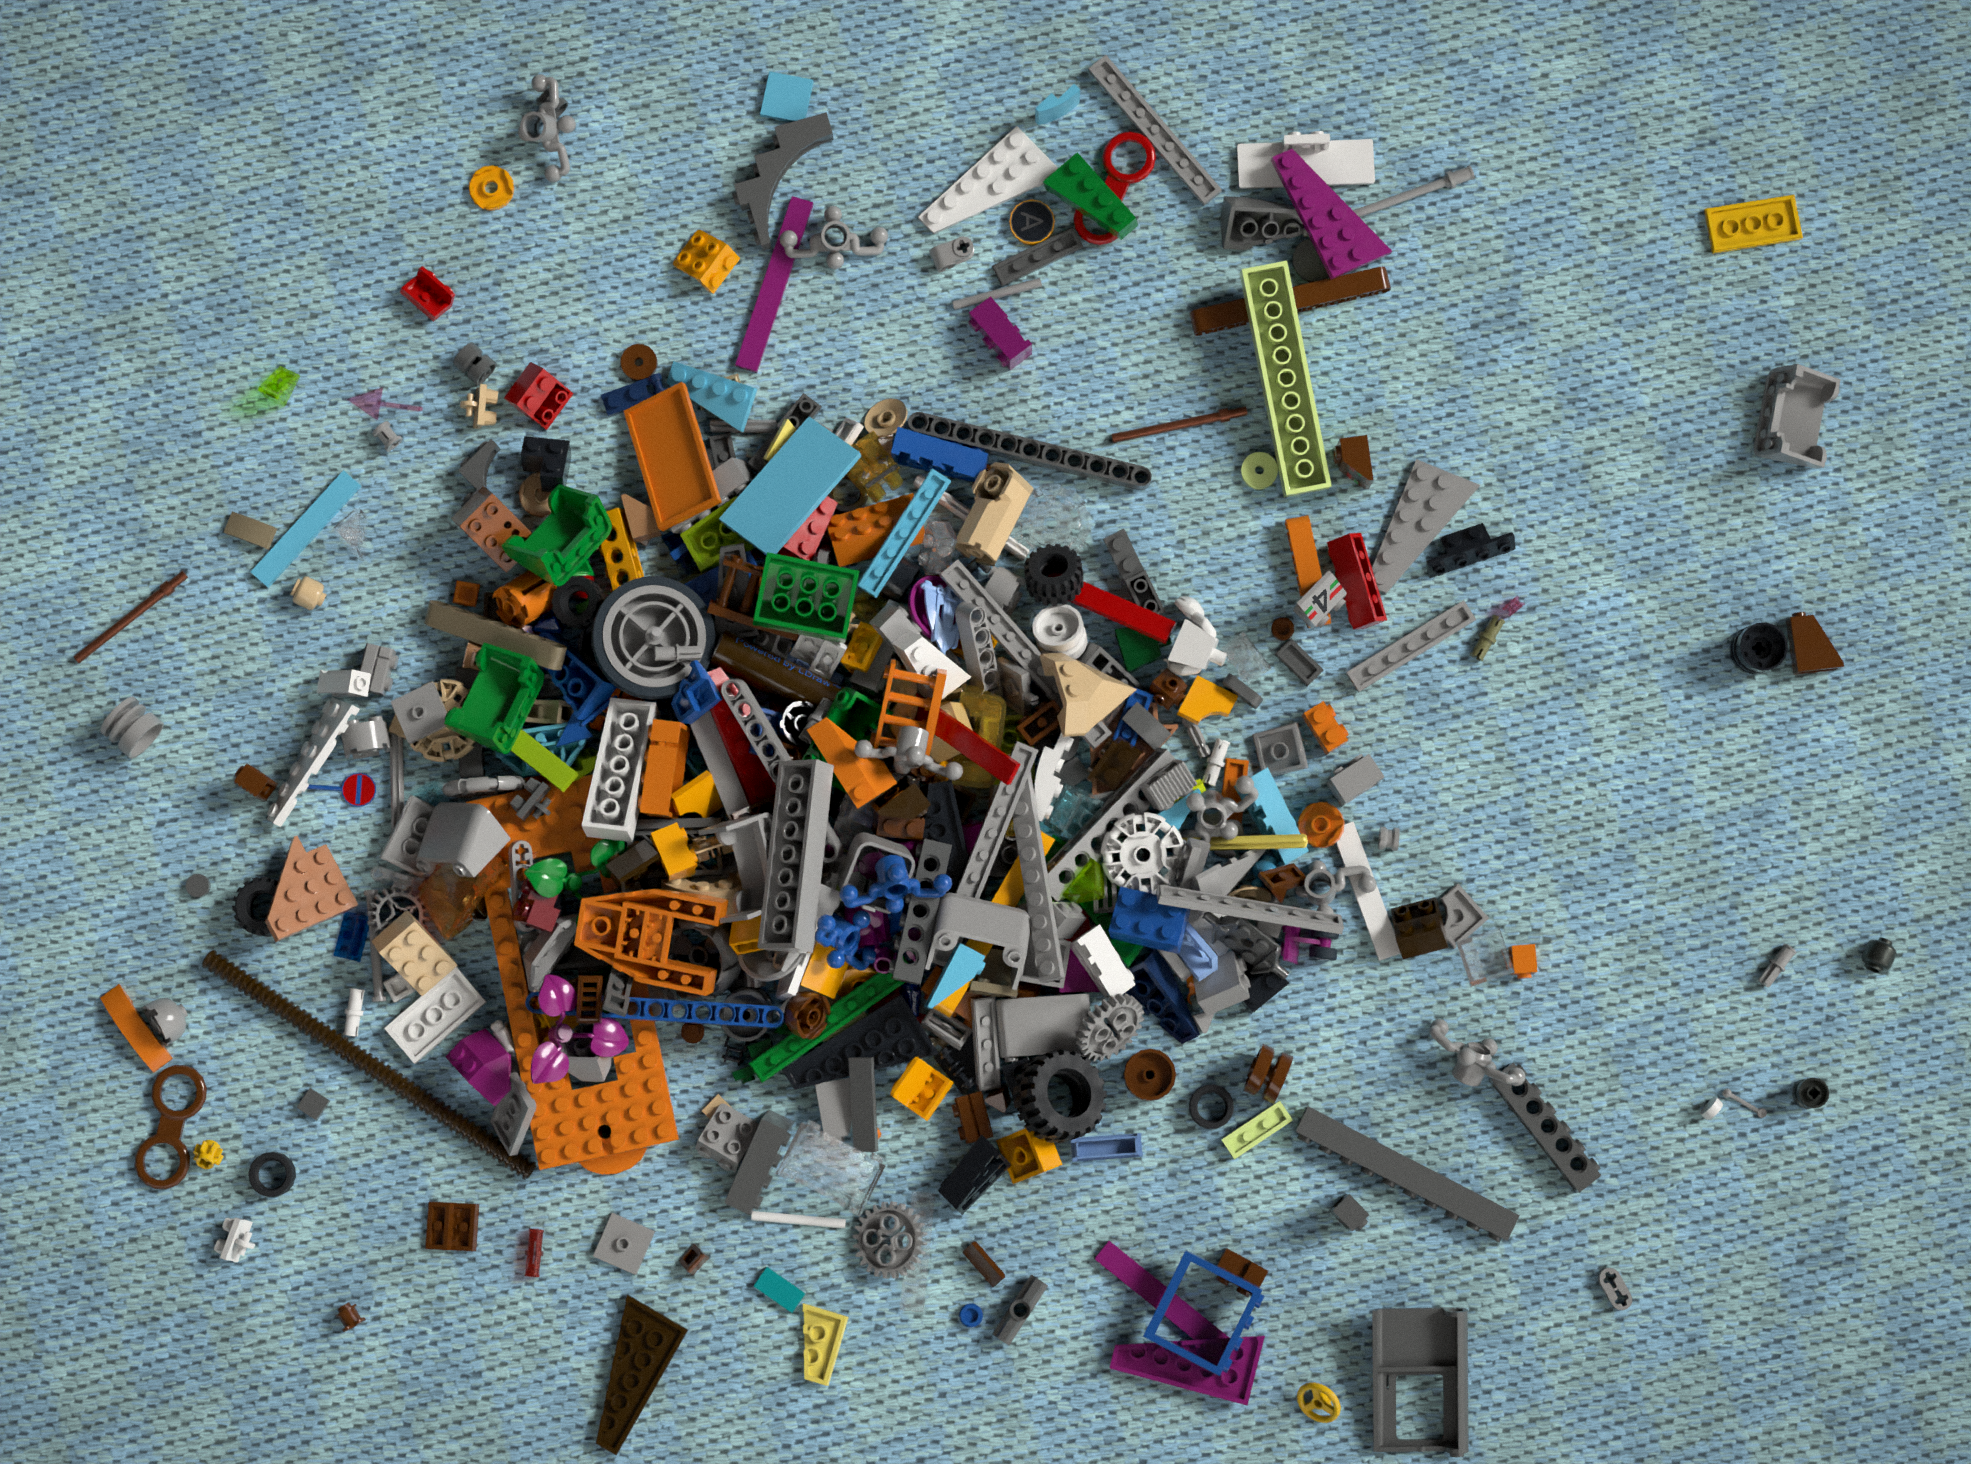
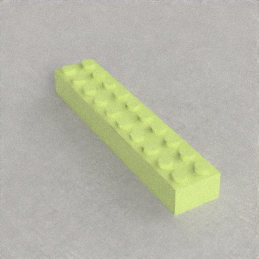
M1287 261L1242 269L1240 271L1241 284L1283 496L1289 497L1329 489L1332 485Z

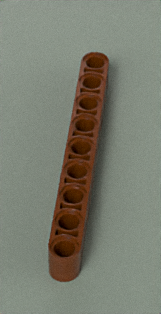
M1376 267L1342 275L1332 280L1329 278L1292 287L1297 313L1313 310L1312 307L1316 309L1335 305V302L1339 304L1356 300L1357 297L1365 298L1378 295L1381 291L1386 293L1391 290L1386 267ZM1244 298L1199 308L1189 313L1195 336H1201L1204 332L1209 334L1225 330V327L1231 329L1244 326L1249 322Z

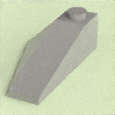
M615 1019L620 1024L622 1023V1019ZM594 1024L578 1025L574 1032L593 1034L592 1028ZM571 1038L568 1042L561 1043L562 1050L560 1052L565 1053L569 1059L568 1072L581 1081H605L612 1065L613 1056L600 1057L595 1055L590 1049L592 1038Z

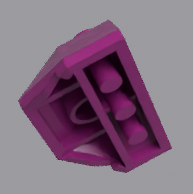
M486 1028L463 1037L445 1056L465 1080L492 1105L496 1106L511 1090V1055Z

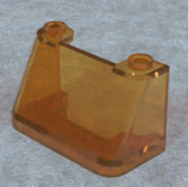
M499 853L474 878L461 877L453 870L452 863L440 862L429 879H426L419 886L421 902L440 935L447 941H450L469 927L473 921L471 914L487 890L495 885L497 876L501 873L505 874L509 869V862Z

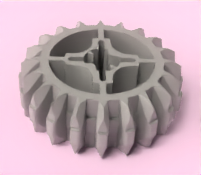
M394 885L391 886L390 894H388L385 888L382 889L383 898L378 894L374 896L379 903L370 902L369 904L375 911L367 912L368 916H374V919L367 921V924L376 925L370 932L372 934L377 931L381 933L393 923L394 920L389 921L395 916V910L399 911V913L401 911L404 913L408 910L411 914L417 911L418 922L428 930V927L422 924L431 920L430 917H424V914L430 912V908L422 909L427 900L425 899L421 902L417 900L421 896L420 892L413 897L411 895L413 892L412 887L409 888L408 893H404V885L400 886L399 892H396ZM393 898L407 899L413 905L401 908L394 902ZM387 902L391 914L389 918L380 923L379 912L382 905Z

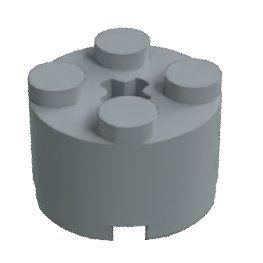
M994 566L988 575L990 580L986 587H982L1002 610L1011 616L1023 593L1019 592L1021 586H1026V580L1003 567L997 568Z
M382 716L371 717L367 722L359 723V720L347 721L349 726L344 733H341L345 758L349 759L350 755H353V759L377 756L379 755V750L385 749V753L391 751L387 723L383 721Z

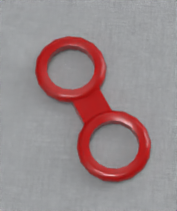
M1129 131L1114 136L1104 147L1102 162L1103 168L1108 174L1105 183L1121 201H1123L1130 184L1142 181L1148 177L1154 168L1156 160L1155 149L1149 139L1140 133ZM1124 142L1138 143L1146 151V162L1142 169L1136 173L1123 174L1112 165L1113 151ZM1077 209L1075 210L1074 226L1082 239L1096 245L1109 244L1118 239L1110 232L1104 235L1090 233L1083 224L1084 215Z

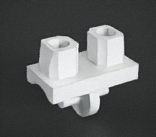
M236 1217L235 1219H225L222 1227L223 1230L229 1232L227 1240L219 1239L214 1247V1250L221 1255V1259L238 1262L240 1255L244 1256L247 1248L254 1249L255 1244L249 1242L252 1233L249 1231L253 1222Z

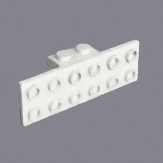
M1314 131L1301 135L1300 132H1290L1288 135H1284L1283 142L1237 145L1240 189L1284 187L1271 162V158L1290 149H1293L1328 186L1375 183L1372 139L1330 141V134H1324L1322 131Z

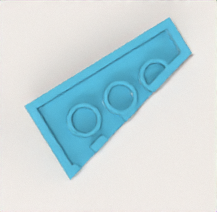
M673 361L666 383L674 386L683 382L686 384L690 399L740 432H744L758 389Z

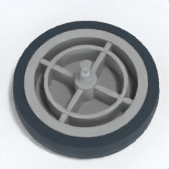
M648 576L624 583L612 591L602 602L592 625V649L600 670L614 686L634 697L658 700L675 696L679 692L682 679L688 678L692 670L690 663L693 660H679V663H676L675 660L655 661L654 646L665 647L675 646V644L679 646H700L701 659L698 662L707 670L715 650V628L711 614L707 613V606L692 589L670 578Z

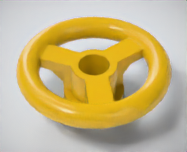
M1309 1382L1303 1384L1297 1392V1402L1300 1409L1312 1420L1320 1423H1330L1338 1418L1341 1411L1339 1399L1325 1385ZM1312 1389L1313 1399L1311 1402L1305 1403L1304 1394ZM1315 1408L1319 1410L1323 1409L1330 1415H1318L1314 1413L1312 1410Z

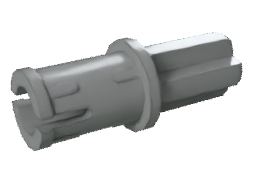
M678 644L665 647L654 646L655 661L675 660L676 663H679V660L701 659L700 646H679Z
M1784 943L1777 955L1769 960L1770 964L1758 978L1759 982L1765 987H1770L1781 972H1785V966L1797 952L1791 946Z

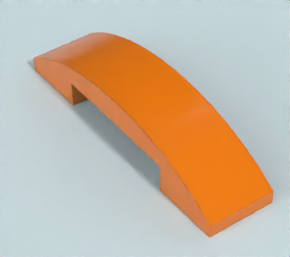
M120 984L100 998L122 1034L153 1073L173 1059L136 1010L132 1000Z

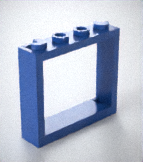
M1186 1250L1143 1337L1220 1376L1222 1371L1227 1373L1233 1360L1229 1359L1233 1350L1238 1351L1243 1341L1240 1335L1243 1329H1249L1254 1319L1250 1314L1254 1307L1259 1309L1265 1297L1261 1294L1263 1289ZM1190 1262L1253 1293L1218 1365L1155 1334Z

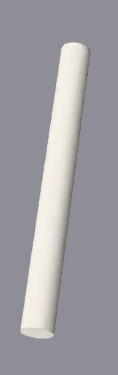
M752 1211L751 1220L844 1229L846 1225V1219L760 1211Z

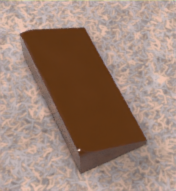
M977 1241L972 1242L962 1252L992 1287L996 1286L1006 1277L1004 1272Z

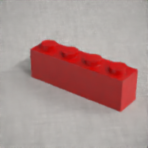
M1349 533L1327 542L1328 554L1335 568V577L1347 593L1344 600L1346 601L1348 620L1353 630L1366 629L1387 621L1362 534Z

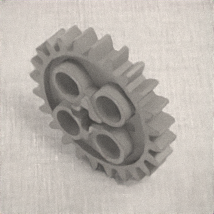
M1118 993L1116 998L1111 995L1109 1001L1106 1002L1103 999L1101 1006L1094 1005L1095 1010L1093 1012L1088 1011L1089 1017L1082 1019L1084 1025L1078 1027L1080 1033L1076 1035L1078 1038L1076 1044L1079 1046L1080 1052L1088 1059L1091 1058L1093 1061L1098 1059L1101 1062L1106 1057L1109 1060L1112 1053L1117 1056L1119 1049L1125 1050V1044L1132 1043V1036H1138L1136 1030L1142 1028L1140 1022L1144 1020L1141 1016L1144 1014V1011L1141 1009L1142 1005L1132 995L1129 996L1125 993L1122 996ZM1104 1018L1107 1020V1023L1117 1034L1116 1037L1113 1035L1111 1029L1105 1024Z
M891 1201L890 1205L888 1202H882L881 1207L873 1205L874 1212L866 1210L867 1218H859L863 1223L862 1226H855L860 1231L858 1235H853V1238L858 1239V1243L853 1245V1248L860 1249L855 1256L863 1257L860 1265H868L866 1271H875L874 1276L876 1277L883 1275L885 1279H889L890 1276L897 1279L899 1278V1273L902 1276H906L907 1269L915 1270L913 1262L921 1263L918 1255H925L921 1246L928 1244L922 1241V1237L926 1236L927 1233L920 1230L925 1224L917 1223L920 1215H912L914 1209H906V1204L900 1203L897 1205V1202ZM893 1217L895 1225L890 1229L889 1220ZM874 1233L878 1236L876 1244L872 1243ZM905 1236H907L909 1239V1243L906 1247H904L902 1243L903 1238ZM890 1251L891 1260L887 1263L885 1256Z

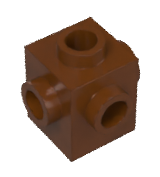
M1166 668L1152 682L1148 693L1153 694V698L1158 705L1169 710L1174 704L1179 706L1186 697L1184 693L1188 685L1184 683L1181 677L1176 676Z

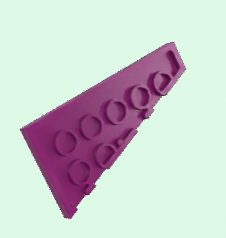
M1265 1335L1241 1337L1243 1341L1238 1351L1233 1350L1229 1357L1233 1361L1228 1372L1222 1371L1220 1376L1155 1342L1115 1345L1109 1368L1248 1406ZM1230 1338L1170 1342L1218 1365Z

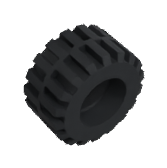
M1047 544L1044 548L1041 546L1036 548L1037 552L1032 551L1029 554L1030 558H1027L1025 561L1026 566H1024L1026 587L1031 598L1034 597V600L1038 603L1042 601L1045 606L1049 604L1057 606L1060 603L1065 605L1068 600L1073 601L1075 595L1081 593V588L1084 585L1081 558L1077 556V552L1074 549L1070 550V547L1066 545L1061 547L1060 544H1055V546ZM1051 573H1061V574H1062V575L1057 576V577H1047V576H1046V575L1051 574Z
M268 877L252 878V881L244 882L245 886L243 888H238L237 892L239 894L233 898L235 906H232V911L236 913L234 918L239 922L238 925L247 932L258 936L271 937L272 934L265 920L262 921L255 918L252 906L254 900L259 895L264 893L274 895L278 883L277 880Z

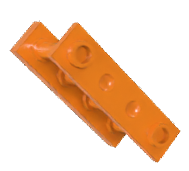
M891 659V664L885 665L883 679H887L877 731L876 733H871L870 743L874 749H878L879 746L896 747V739L881 737L883 723L900 727H918L929 732L925 755L930 756L947 670L938 668L936 675L928 676L895 669L896 660ZM895 678L929 685V688H933L932 697L925 699L891 692L892 680ZM888 701L925 708V711H929L927 720L922 719V721L888 715L886 714Z

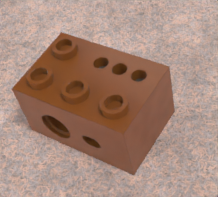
M484 486L451 518L506 573L517 562L506 555L501 545L512 535L520 536L526 541L532 534Z

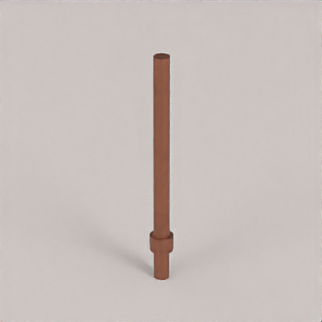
M1246 406L1230 410L1224 408L1219 409L1216 413L1111 434L1113 443L1217 421L1224 423L1229 422L1232 418L1247 416Z
M182 570L170 581L166 580L159 586L160 589L74 655V659L81 663L164 596H169L175 592V588L188 578L186 573Z

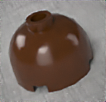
M799 992L787 1002L784 1011L785 1024L793 1034L801 1038L814 1039L826 1028L827 1023L824 1021L826 1014L830 1016V1004L826 997L815 992Z

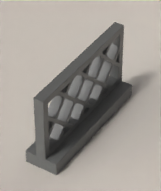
M721 818L637 820L634 837H642L654 848L652 841L648 838L651 837V833L677 822L679 828L684 827L687 836L695 839L694 835H699V830L721 823ZM712 833V834H705V835H701L700 837L706 836V835H715V834H714V833ZM722 850L721 856L717 854L713 858L717 861V870H707L701 864L702 862H696L697 867H695V875L693 876H722ZM657 869L645 878L667 877L665 871Z

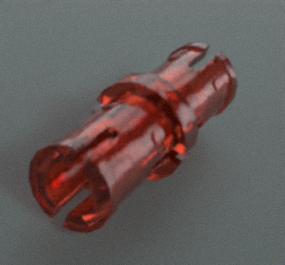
M529 1229L528 1250H525L527 1260L524 1276L540 1277L541 1256H544V1251H542L544 1230ZM536 1242L535 1258L533 1264L534 1243Z

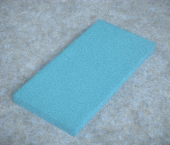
M808 417L723 513L719 520L764 555H767V552L777 554L861 458V454L814 419Z

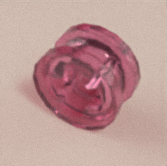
M1518 595L1502 608L1508 611L1509 617L1525 605L1524 602L1519 601L1520 597Z

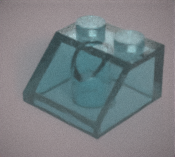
M1064 783L1059 797L1056 798L1053 804L1054 808L1049 819H1045L1043 824L1060 836L1071 839L1106 801L1081 788Z

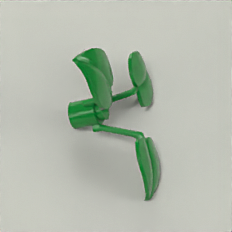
M602 839L594 844L590 851V861L596 867L593 870L573 873L567 871V866L561 860L549 858L534 863L524 871V874L529 879L534 890L543 897H554L562 889L571 891L572 895H575L581 901L583 897L578 893L582 886L581 877L600 871L605 878H611L606 871L605 865L608 864L607 860L617 853L619 855L627 851L624 841ZM579 914L577 915L576 926L578 923Z

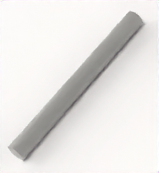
M1040 278L955 300L952 301L954 310L982 303L990 296L994 300L1042 287Z

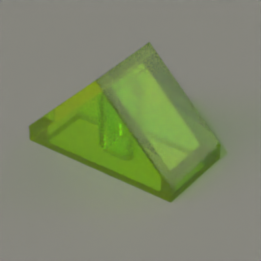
M280 366L259 386L258 391L265 398L285 407L300 375Z
M1090 858L1062 895L1076 904L1104 899L1103 867Z

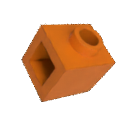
M1535 944L1513 945L1509 947V956H1506V968L1511 970V975H1517L1518 979L1532 978L1531 974L1538 972Z

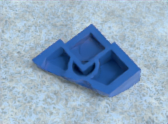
M693 660L690 663L692 670L687 679H682L679 692L675 694L671 702L678 721L683 724H693L723 700L715 683L698 660Z

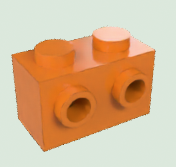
M1322 701L1304 712L1302 718L1324 753L1328 755L1346 744L1349 734L1342 723L1338 725L1334 718L1336 713L1330 704L1326 705Z

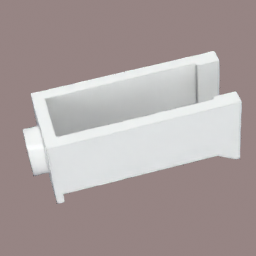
M353 669L320 670L317 693H332L334 697H368L371 674Z

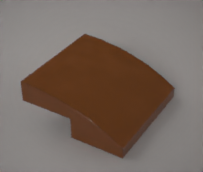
M429 1202L425 1249L476 1251L479 1204Z

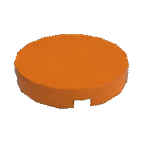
M1328 802L1309 804L1303 809L1298 818L1300 834L1307 835L1308 844L1315 848L1333 846L1340 840L1344 832L1345 822L1342 813L1337 807Z

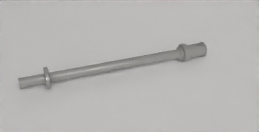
M1470 165L1454 172L1448 171L1439 180L1353 211L1359 217L1443 187L1453 189L1458 184L1473 180L1475 178ZM1302 228L1303 237L1309 236L1306 229Z

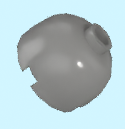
M160 998L143 1006L144 1009L148 1010L145 1012V1015L155 1034L157 1031L164 1037V1039L160 1040L163 1045L167 1046L183 1035L186 1029L185 1017L188 1014L182 1004L177 1005L171 999Z

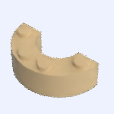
M738 870L730 873L727 879L715 883L704 881L696 883L685 878L671 881L668 880V877L660 879L662 890L728 899L726 916L735 912L733 897L736 892L743 890Z

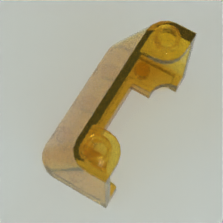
M962 684L960 703L969 709L970 716L976 717L974 732L1001 750L1006 716L1005 700L999 695L976 686ZM963 754L955 756L951 761L959 763L963 768L962 776L957 780H952V784L989 788L993 786L997 779Z

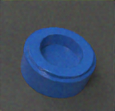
M969 1303L961 1308L959 1318L963 1325L976 1327L982 1321L983 1312L978 1305Z

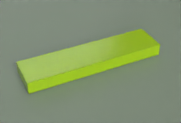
M521 729L511 752L564 792L579 776L578 773Z

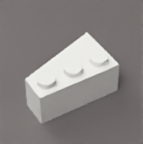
M911 630L892 643L908 672L932 676V674H937L938 668L947 670L942 699L971 678L970 675L925 638ZM917 683L918 690L926 699L927 697H932L933 688H929V685Z
M1100 924L1071 942V950L1107 1001H1109L1111 995L1116 998L1118 993L1122 995L1135 986L1133 974L1128 968H1125L1119 954L1112 946Z

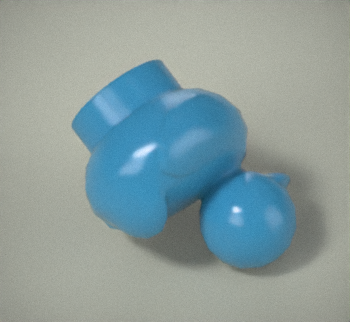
M1262 855L1260 860L1252 867L1251 871L1256 879L1250 885L1266 889L1265 885L1258 878V873L1277 868L1278 860L1268 855Z

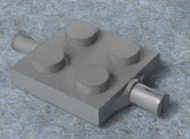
M1004 657L997 658L996 663L1004 696L1003 704L1022 716L1032 714L1031 705H1037L1039 697L1030 691L1031 677L1029 672Z

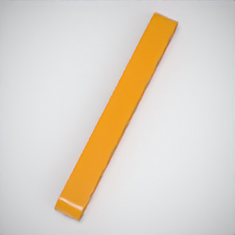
M1041 831L1044 855L1046 856L1055 839ZM1019 855L991 902L1016 907L1025 892ZM969 939L965 946L977 951L986 958L993 944ZM972 980L933 1008L950 1018Z

